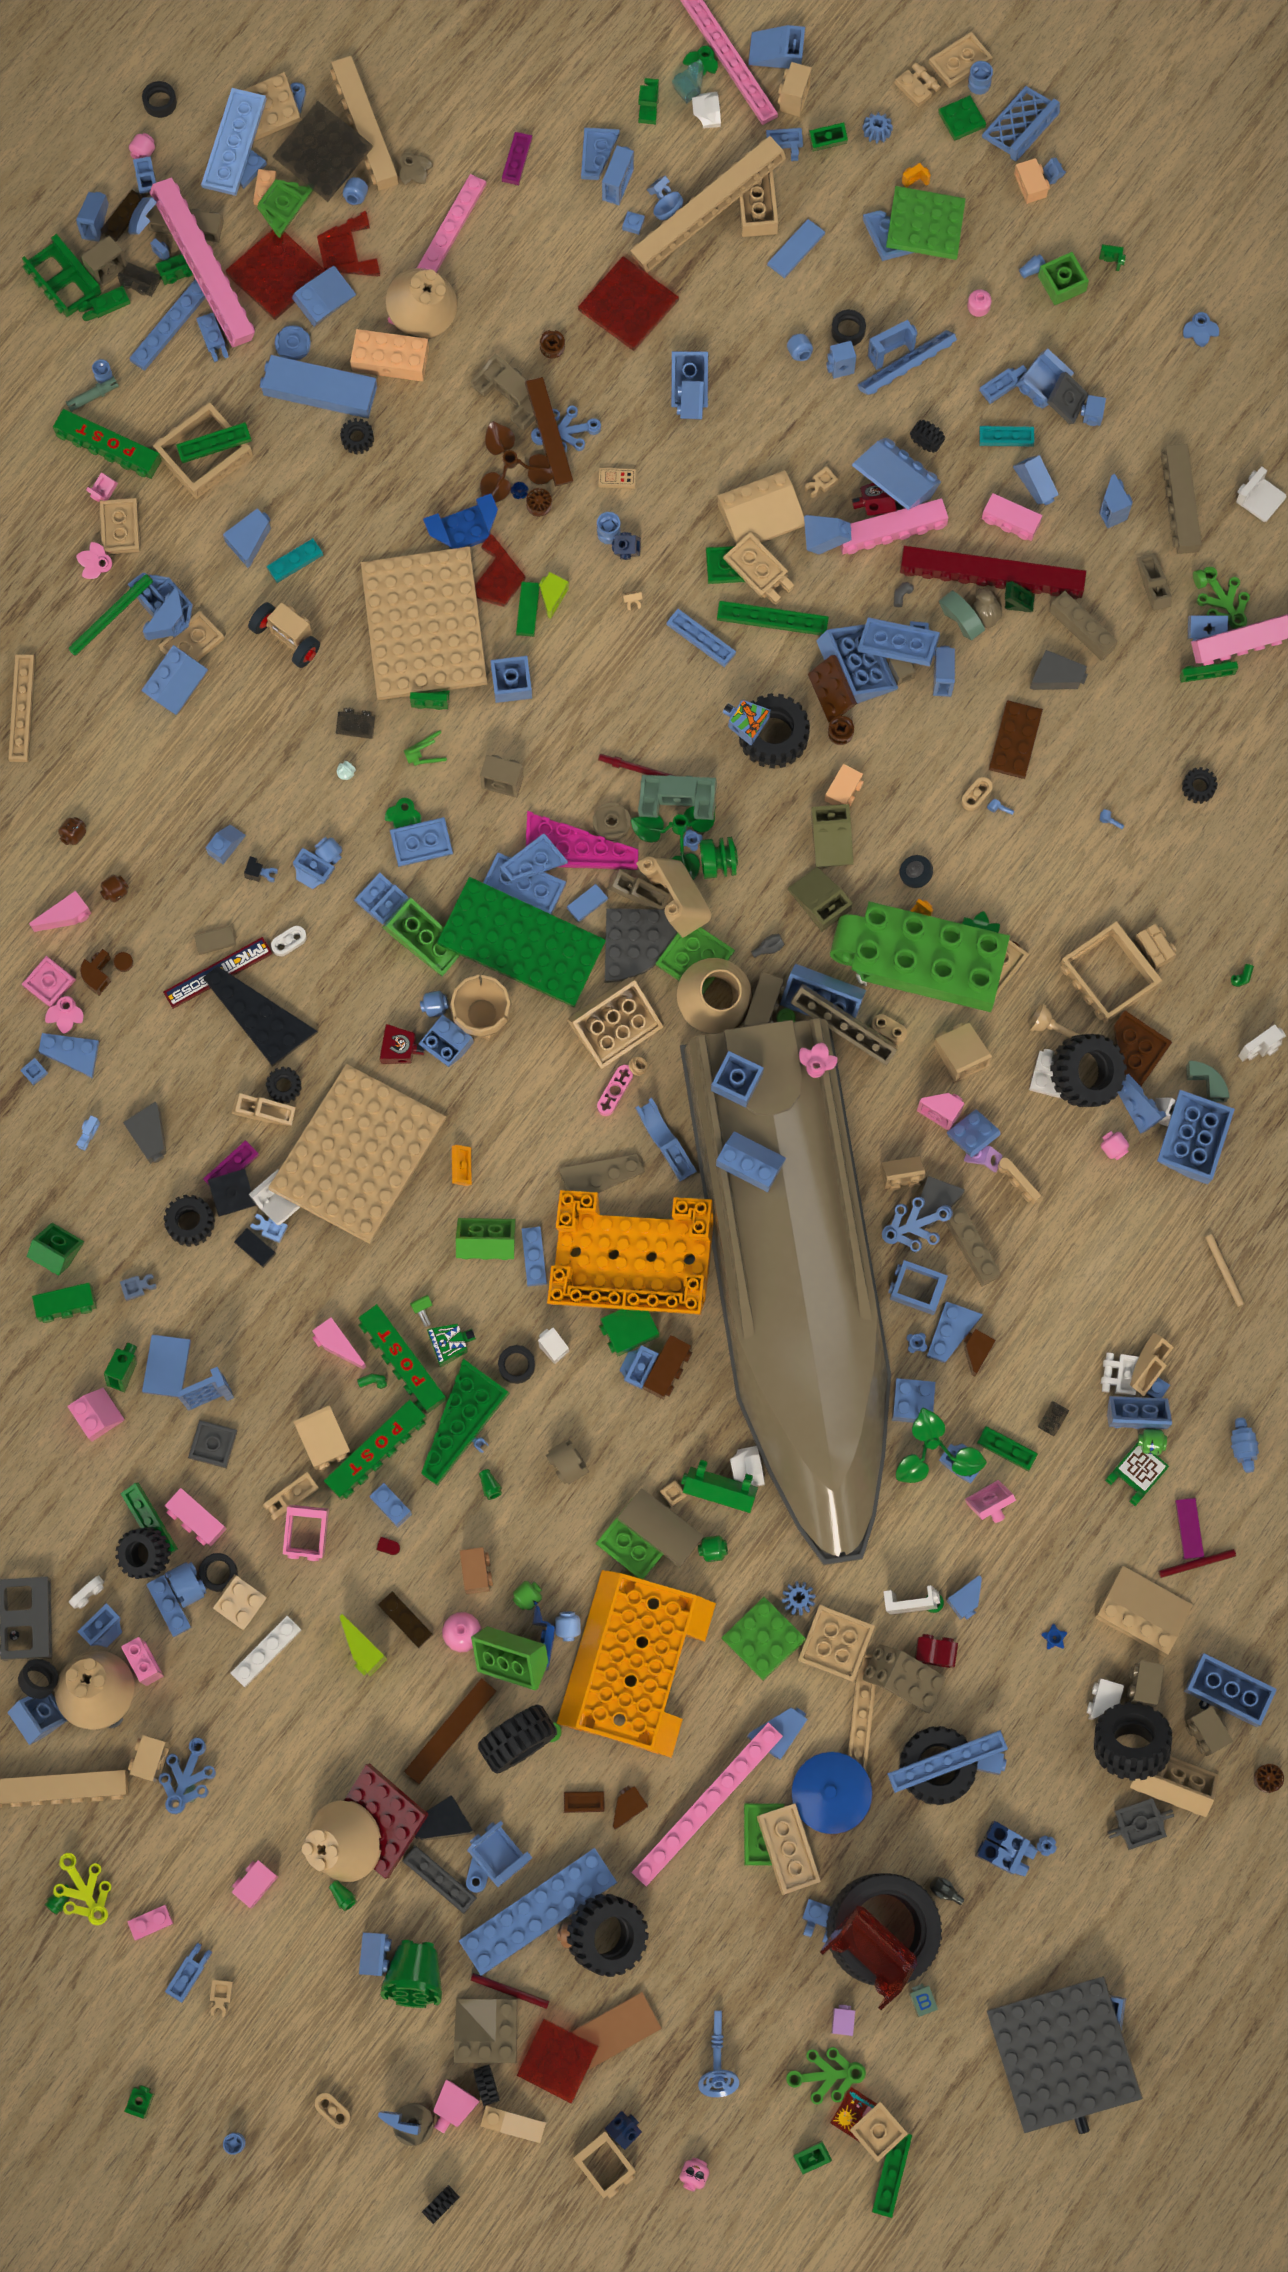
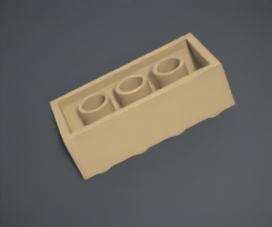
M1170 1756L1169 1762L1161 1772L1158 1771V1774L1154 1777L1148 1776L1146 1780L1140 1781V1779H1135V1781H1131L1130 1788L1173 1804L1176 1807L1191 1811L1194 1814L1207 1817L1215 1800L1219 1775Z

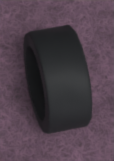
M162 81L152 82L143 90L142 101L144 109L151 116L157 118L167 117L176 109L175 91L168 83ZM155 93H166L170 97L168 103L163 106L157 107L149 103L150 97Z
M850 309L837 313L833 318L831 328L834 340L839 344L851 341L853 346L862 341L866 330L864 317L859 312ZM851 320L859 325V332L852 336H846L839 332L838 325L842 321Z
M509 1346L499 1356L498 1367L500 1374L510 1383L519 1384L526 1382L531 1378L535 1370L533 1354L524 1346ZM515 1353L524 1355L528 1360L526 1372L518 1376L508 1373L505 1367L506 1359Z
M213 1553L207 1556L199 1567L201 1581L209 1590L215 1592H222L233 1575L238 1576L235 1562L228 1555L222 1553ZM215 1561L225 1562L230 1569L229 1578L222 1584H214L207 1577L208 1566Z
M43 1659L28 1661L18 1676V1684L21 1690L27 1696L34 1699L48 1697L57 1686L59 1680L56 1668L50 1662ZM38 1671L46 1676L49 1685L46 1687L35 1685L29 1679L28 1672Z

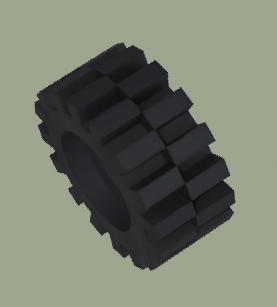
M353 418L354 422L348 420V424H343V428L340 430L341 442L344 445V449H348L349 453L354 451V454L358 455V451L363 454V450L367 452L369 447L373 446V430L367 421L363 422L361 418L357 421V418ZM360 431L364 434V438L361 441H352L350 435L353 432Z
M919 420L910 432L911 439H914L913 442L917 443V446L923 447V450L927 449L928 452L932 451V453L937 452L945 440L944 433L939 431L940 428H936L935 424H930L929 421L926 422L925 420Z
M1199 767L1197 770V768H1193L1185 776L1182 782V792L1184 791L1183 795L1185 797L1188 796L1189 801L1193 799V803L1200 801V804H1202L1204 801L1208 802L1213 797L1218 782H1216V776L1213 777L1214 773L1208 772L1209 769L1203 770V767ZM1197 779L1203 780L1207 788L1201 792L1193 788V782Z
M284 1066L281 1069L275 1068L274 1072L271 1071L269 1073L270 1076H267L266 1082L270 1097L274 1101H280L283 1104L285 1101L290 1103V1100H296L295 1097L300 1095L302 1089L301 1080L296 1071H292L289 1067L285 1069ZM283 1078L291 1082L290 1089L285 1092L277 1089V1082Z
M490 2065L473 2069L483 2105L486 2106L500 2101Z
M448 2185L422 2213L434 2224L460 2196Z

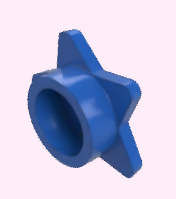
M1052 1624L1049 1632L1041 1634L1047 1640V1649H1051L1054 1646L1064 1648L1063 1639L1067 1632L1058 1630L1055 1624Z

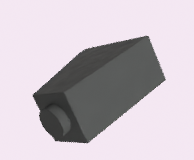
M1046 650L1032 680L1030 689H1078L1080 683L1084 684L1088 674L1085 673L1087 666Z
M154 1102L123 1122L150 1164L161 1161L164 1158L163 1155L167 1154L161 1112L157 1103Z
M928 1176L921 1197L925 1200V1205L921 1208L917 1220L936 1213L937 1209L942 1205L952 1207L962 1198L965 1189ZM919 1200L917 1206H921V1205H922V1202H921L920 1200ZM942 1210L941 1216H943L946 1213V1211ZM937 1221L922 1226L920 1228L930 1229Z

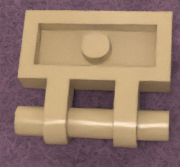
M916 62L912 66L916 72L912 74L909 70L905 71L895 79V85L919 107L931 98L932 93L929 91L931 88L937 92L941 86L934 77H931L926 72L927 69L924 66H920ZM921 77L926 81L924 85L919 81Z

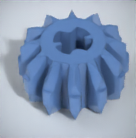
M878 111L876 116L871 113L869 118H865L862 130L864 131V137H869V142L875 140L877 144L881 140L884 143L886 138L891 136L893 126L891 118L886 119V113L880 116Z
M796 1581L794 1584L795 1589L789 1584L787 1588L790 1592L783 1591V1595L789 1598L782 1599V1603L789 1602L785 1609L789 1610L792 1607V1615L795 1614L797 1609L799 1610V1615L802 1616L803 1608L809 1613L810 1608L807 1605H815L809 1599H814L816 1596L815 1594H808L813 1590L812 1587L805 1590L806 1583L803 1582L802 1587L799 1588V1583ZM796 1594H801L800 1597H804L801 1603H797V1600L794 1601L793 1598H796Z

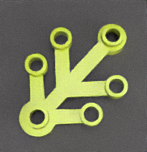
M72 1853L63 1854L59 1860V1866L69 1873L78 1890L67 1888L63 1884H57L53 1889L54 1896H67L85 1901L88 1908L76 1906L72 1901L66 1902L63 1906L64 1913L67 1915L75 1913L86 1916L91 1924L102 1925L108 1918V1911L104 1906L107 1894L111 1890L110 1882L103 1881L98 1887L100 1894L96 1904L92 1895L97 1876L101 1872V1866L94 1863L89 1867V1878L87 1885H85L75 1868L76 1857ZM69 1860L70 1866H65L63 1861ZM96 1867L98 1873H93L91 1868ZM103 1884L108 1886L107 1891L102 1890L101 1886ZM61 1887L63 1893L58 1894L56 1888ZM71 1905L73 1911H67L66 1906ZM99 1912L101 1918L96 1919L94 1913Z

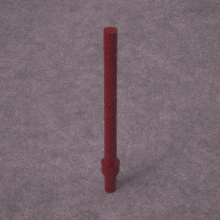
M600 753L598 761L611 764L612 767L618 769L622 767L645 775H672L624 761L621 757L617 756L611 757Z

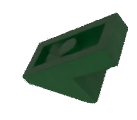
M1013 581L1007 582L1005 609L1033 612L1035 594Z

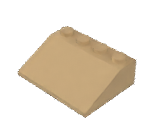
M785 470L718 495V508L736 545L750 532L762 543L805 526L803 512Z
M629 977L567 1018L573 1031L600 1069H603L663 1028L662 1023L638 984Z
M1122 1566L1095 1618L1166 1657L1177 1640L1193 1605Z

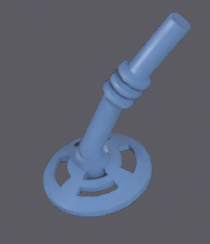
M714 2010V2034L711 2036L713 2038L711 2040L713 2043L711 2044V2047H713V2071L704 2074L700 2078L698 2087L700 2092L706 2096L724 2097L737 2090L739 2078L731 2071L721 2070V2048H723L721 2043H723L722 2038H724V2035H722V2011ZM731 2078H733V2079H734L733 2083H732L731 2085H729L730 2082H731ZM712 2086H713L714 2088H722V2087H723V2089H721V2090H712L711 2087H712Z

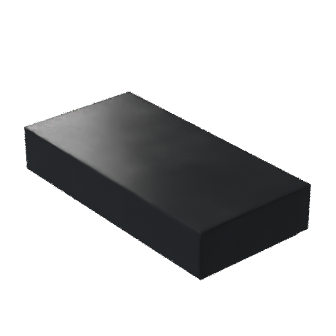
M248 1228L234 1241L239 1248L263 1268L276 1255L275 1251Z

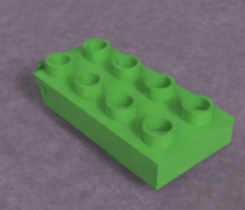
M869 901L865 917L851 914L840 916L830 957L840 964L852 966V970L860 975L862 981L991 1012L1010 936Z

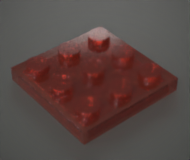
M544 2018L517 2076L572 2104L599 2046Z

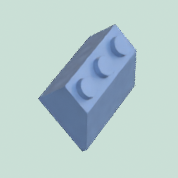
M173 645L141 691L177 715L208 669Z
M734 1131L719 1154L716 1166L769 1192L786 1158Z
M1109 1396L1107 1410L1109 1427L1152 1428L1159 1430L1168 1429L1172 1425L1168 1398Z

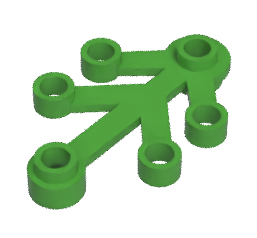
M1206 567L1203 570L1205 576L1208 574L1212 576L1211 579L1206 577L1207 583L1211 585L1219 599L1202 593L1197 598V604L1200 606L1208 604L1226 609L1228 614L1220 613L1216 609L1211 608L1206 616H1210L1209 613H1214L1215 616H1228L1229 625L1233 629L1246 626L1247 617L1244 614V610L1250 599L1249 594L1241 592L1238 596L1239 605L1237 611L1233 606L1236 589L1240 585L1239 578H1230L1228 582L1229 590L1226 595L1216 580L1217 570L1214 567ZM1235 581L1237 585H1232L1231 582ZM1241 596H1245L1247 600H1242ZM1200 598H1204L1206 601L1202 602ZM1238 619L1241 623L1238 624L1234 620Z
M831 2047L827 2050V2057L830 2060H835L845 2069L835 2070L819 2056L816 2050L811 2049L806 2053L807 2060L814 2062L825 2072L801 2074L793 2070L787 2074L786 2082L789 2086L796 2088L802 2082L825 2080L818 2091L811 2094L812 2103L818 2105L822 2103L824 2095L837 2079L846 2078L839 2089L831 2093V2099L838 2103L843 2100L844 2094L853 2083H860L864 2080L866 2076L864 2066L858 2062H848L839 2054L836 2048ZM830 2050L836 2051V2057L831 2058L829 2056ZM810 2052L816 2053V2058L814 2060H811L809 2058ZM853 2069L859 2070L857 2077L852 2076L851 2072ZM792 2075H797L798 2081L796 2083L791 2082L790 2078ZM835 2092L841 2094L839 2100L834 2099L833 2095ZM815 2094L820 2095L821 2099L819 2102L813 2100Z

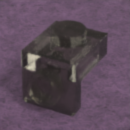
M1052 1401L1038 1428L1055 1436L1069 1410Z

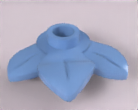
M1199 312L1193 316L1192 321L1186 323L1183 336L1184 338L1193 337L1198 346L1204 347L1208 343L1210 336H1219V327L1216 323L1210 321L1206 313Z

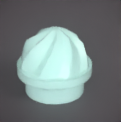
M344 761L338 765L337 775L342 780H348L354 776L356 769L348 761Z

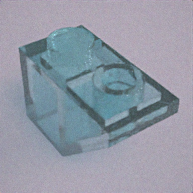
M700 59L697 62L691 63L688 69L683 73L677 74L674 80H672L674 89L686 104L692 100V97H696L701 93L704 67Z

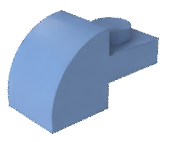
M151 156L134 159L133 163L140 194L150 192L152 185L156 183Z

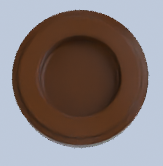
M121 952L115 956L114 965L118 971L127 972L133 967V959L130 954Z

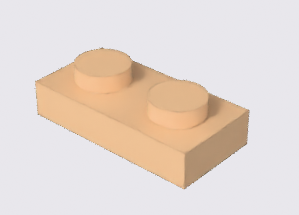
M258 169L253 199L254 205H258L276 180V171Z

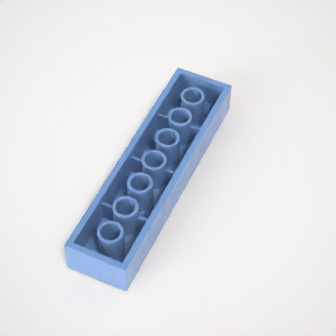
M594 1848L463 1937L459 1942L480 1975L483 1976L577 1911V1907L580 1904H586V1899L590 1897L595 1899L596 1895L604 1893L617 1884V1881Z

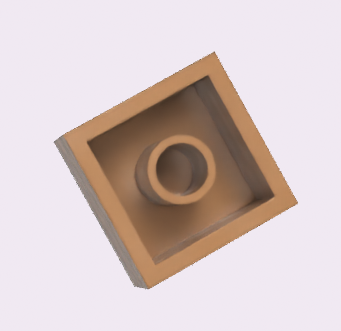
M483 1547L460 1550L466 1594L489 1592L490 1586H493L491 1571H487V1567L491 1566L489 1553L485 1552Z

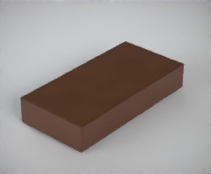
M604 1791L564 1792V1813L604 1812Z

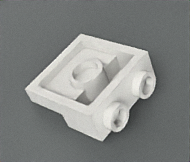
M1273 1025L1246 1044L1238 1057L1243 1062L1246 1059L1252 1060L1258 1054L1262 1057L1266 1054L1271 1056L1282 1045V1039L1286 1037L1284 1031Z
M1050 1049L1039 1051L1029 1090L1061 1098V1093H1057L1054 1089V1086H1056L1055 1082L1051 1081L1053 1071H1050V1066L1054 1063L1052 1057L1055 1052Z

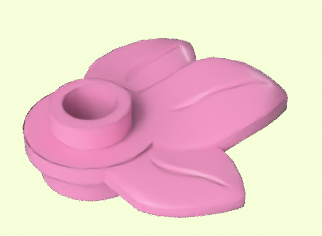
M91 542L90 551H82L76 556L78 562L85 567L82 577L87 579L97 578L101 572H108L113 565L111 557L105 554L104 547L99 543ZM101 560L106 562L104 567L100 565Z
M64 996L57 1001L56 1005L48 1009L45 1022H57L59 1030L65 1034L72 1029L74 1023L83 1022V1012L76 1006L73 998ZM64 1004H70L68 1009L63 1008Z
M817 1043L813 1046L812 1050L800 1049L799 1060L806 1066L807 1073L813 1078L822 1076L826 1070L833 1069L837 1064V1057L829 1055L828 1047L824 1043Z

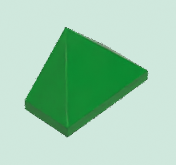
M819 2141L793 2155L803 2175L832 2161L823 2141Z

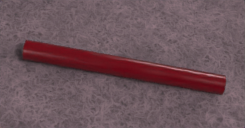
M1234 1549L1165 1568L1159 1570L1158 1573L1160 1578L1236 1557V1552Z
M473 1973L470 1980L545 2009L548 2008L550 2002Z

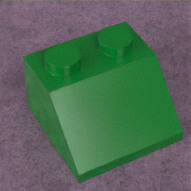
M51 1223L32 1239L26 1257L59 1276L70 1266L83 1246L84 1241L58 1225Z

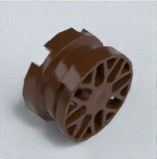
M557 330L545 331L540 339L541 353L550 359L560 357L565 350L564 336Z
M535 488L528 493L526 506L529 513L537 517L545 516L549 513L552 506V498L547 490Z
M846 716L834 717L829 723V739L837 745L849 743L854 735L855 726L853 721Z
M1274 1764L1260 1766L1254 1774L1255 1786L1264 1793L1279 1790L1284 1783L1283 1771Z

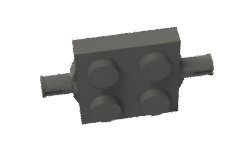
M1153 1798L1116 1810L1114 1812L1118 1821V1828L1107 1831V1834L1115 1832V1834L1108 1836L1109 1839L1121 1835L1125 1840L1128 1850L1167 1837L1164 1829V1820L1174 1817V1813L1166 1816V1814L1172 1813L1173 1810L1170 1809L1160 1813L1156 1808Z

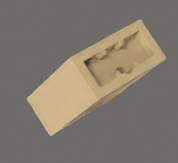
M606 2131L573 2157L603 2199L606 2196L609 2199L619 2192L618 2186L623 2182L627 2185L635 2178L633 2174L636 2170ZM605 2142L609 2144L628 2169L623 2176L606 2190L602 2188L583 2163L584 2159Z

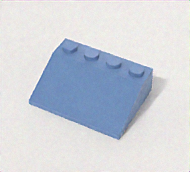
M888 438L877 441L852 464L855 469L907 510L930 500L941 483L934 473L928 472L920 462L914 461L905 450H900Z
M865 625L826 630L816 640L824 660L831 655L837 656L857 704L898 689L885 657L858 652V646Z
M1179 1090L1157 1162L1190 1179L1209 1184L1213 1180L1235 1109Z

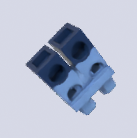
M992 1821L984 1837L986 1839L982 1841L975 1857L1010 1874L1026 1876L1029 1866L1021 1862L1023 1855L1033 1860L1038 1849L1029 1844V1840L1000 1823ZM990 1841H992V1842H994V1843H996V1844L1002 1846V1848L999 1847V1846H997V1845H995V1844H993V1843H991Z

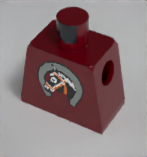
M874 483L861 486V497L851 499L853 509L864 507L868 516L896 512L895 500Z
M385 1025L380 1053L381 1064H411L413 1054L424 1056L425 1049L419 1043H416L415 1033L392 1025Z

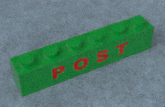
M65 409L61 411L53 425L55 434L59 439L71 441L76 447L86 448L93 455L99 454L108 462H116L126 470L131 469L143 478L148 477L152 479L162 462L160 453Z
M377 1304L358 1317L360 1321L358 1326L364 1334L368 1332L371 1336L369 1341L375 1349L380 1348L383 1353L381 1355L382 1359L387 1365L391 1363L394 1367V1370H392L393 1374L398 1380L402 1378L406 1384L403 1386L410 1396L413 1394L416 1397L417 1401L415 1403L421 1411L425 1410L428 1414L446 1401L445 1395Z
M409 1399L324 1480L325 1484L340 1500L343 1498L348 1499L355 1492L353 1489L358 1484L360 1486L369 1479L368 1475L373 1470L376 1472L382 1467L383 1460L387 1457L391 1458L398 1451L396 1448L401 1443L403 1445L412 1438L411 1434L415 1430L419 1431L426 1425V1415Z

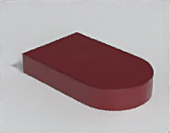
M380 1537L376 1550L389 1555H397L400 1552V1545L396 1541Z

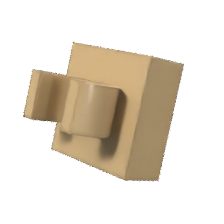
M640 590L621 593L622 600L626 603L628 610H631L630 605L632 602L637 603L638 609L641 608L639 600H642V593Z

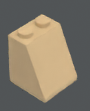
M960 1023L953 1028L954 1030L948 1033L943 1031L936 1036L937 1038L934 1041V1045L954 1083L988 1068L992 1059L990 1052L970 1023L965 1025Z
M330 1405L293 1421L315 1470H325L331 1466V1463L335 1461L338 1463L343 1462L351 1455Z

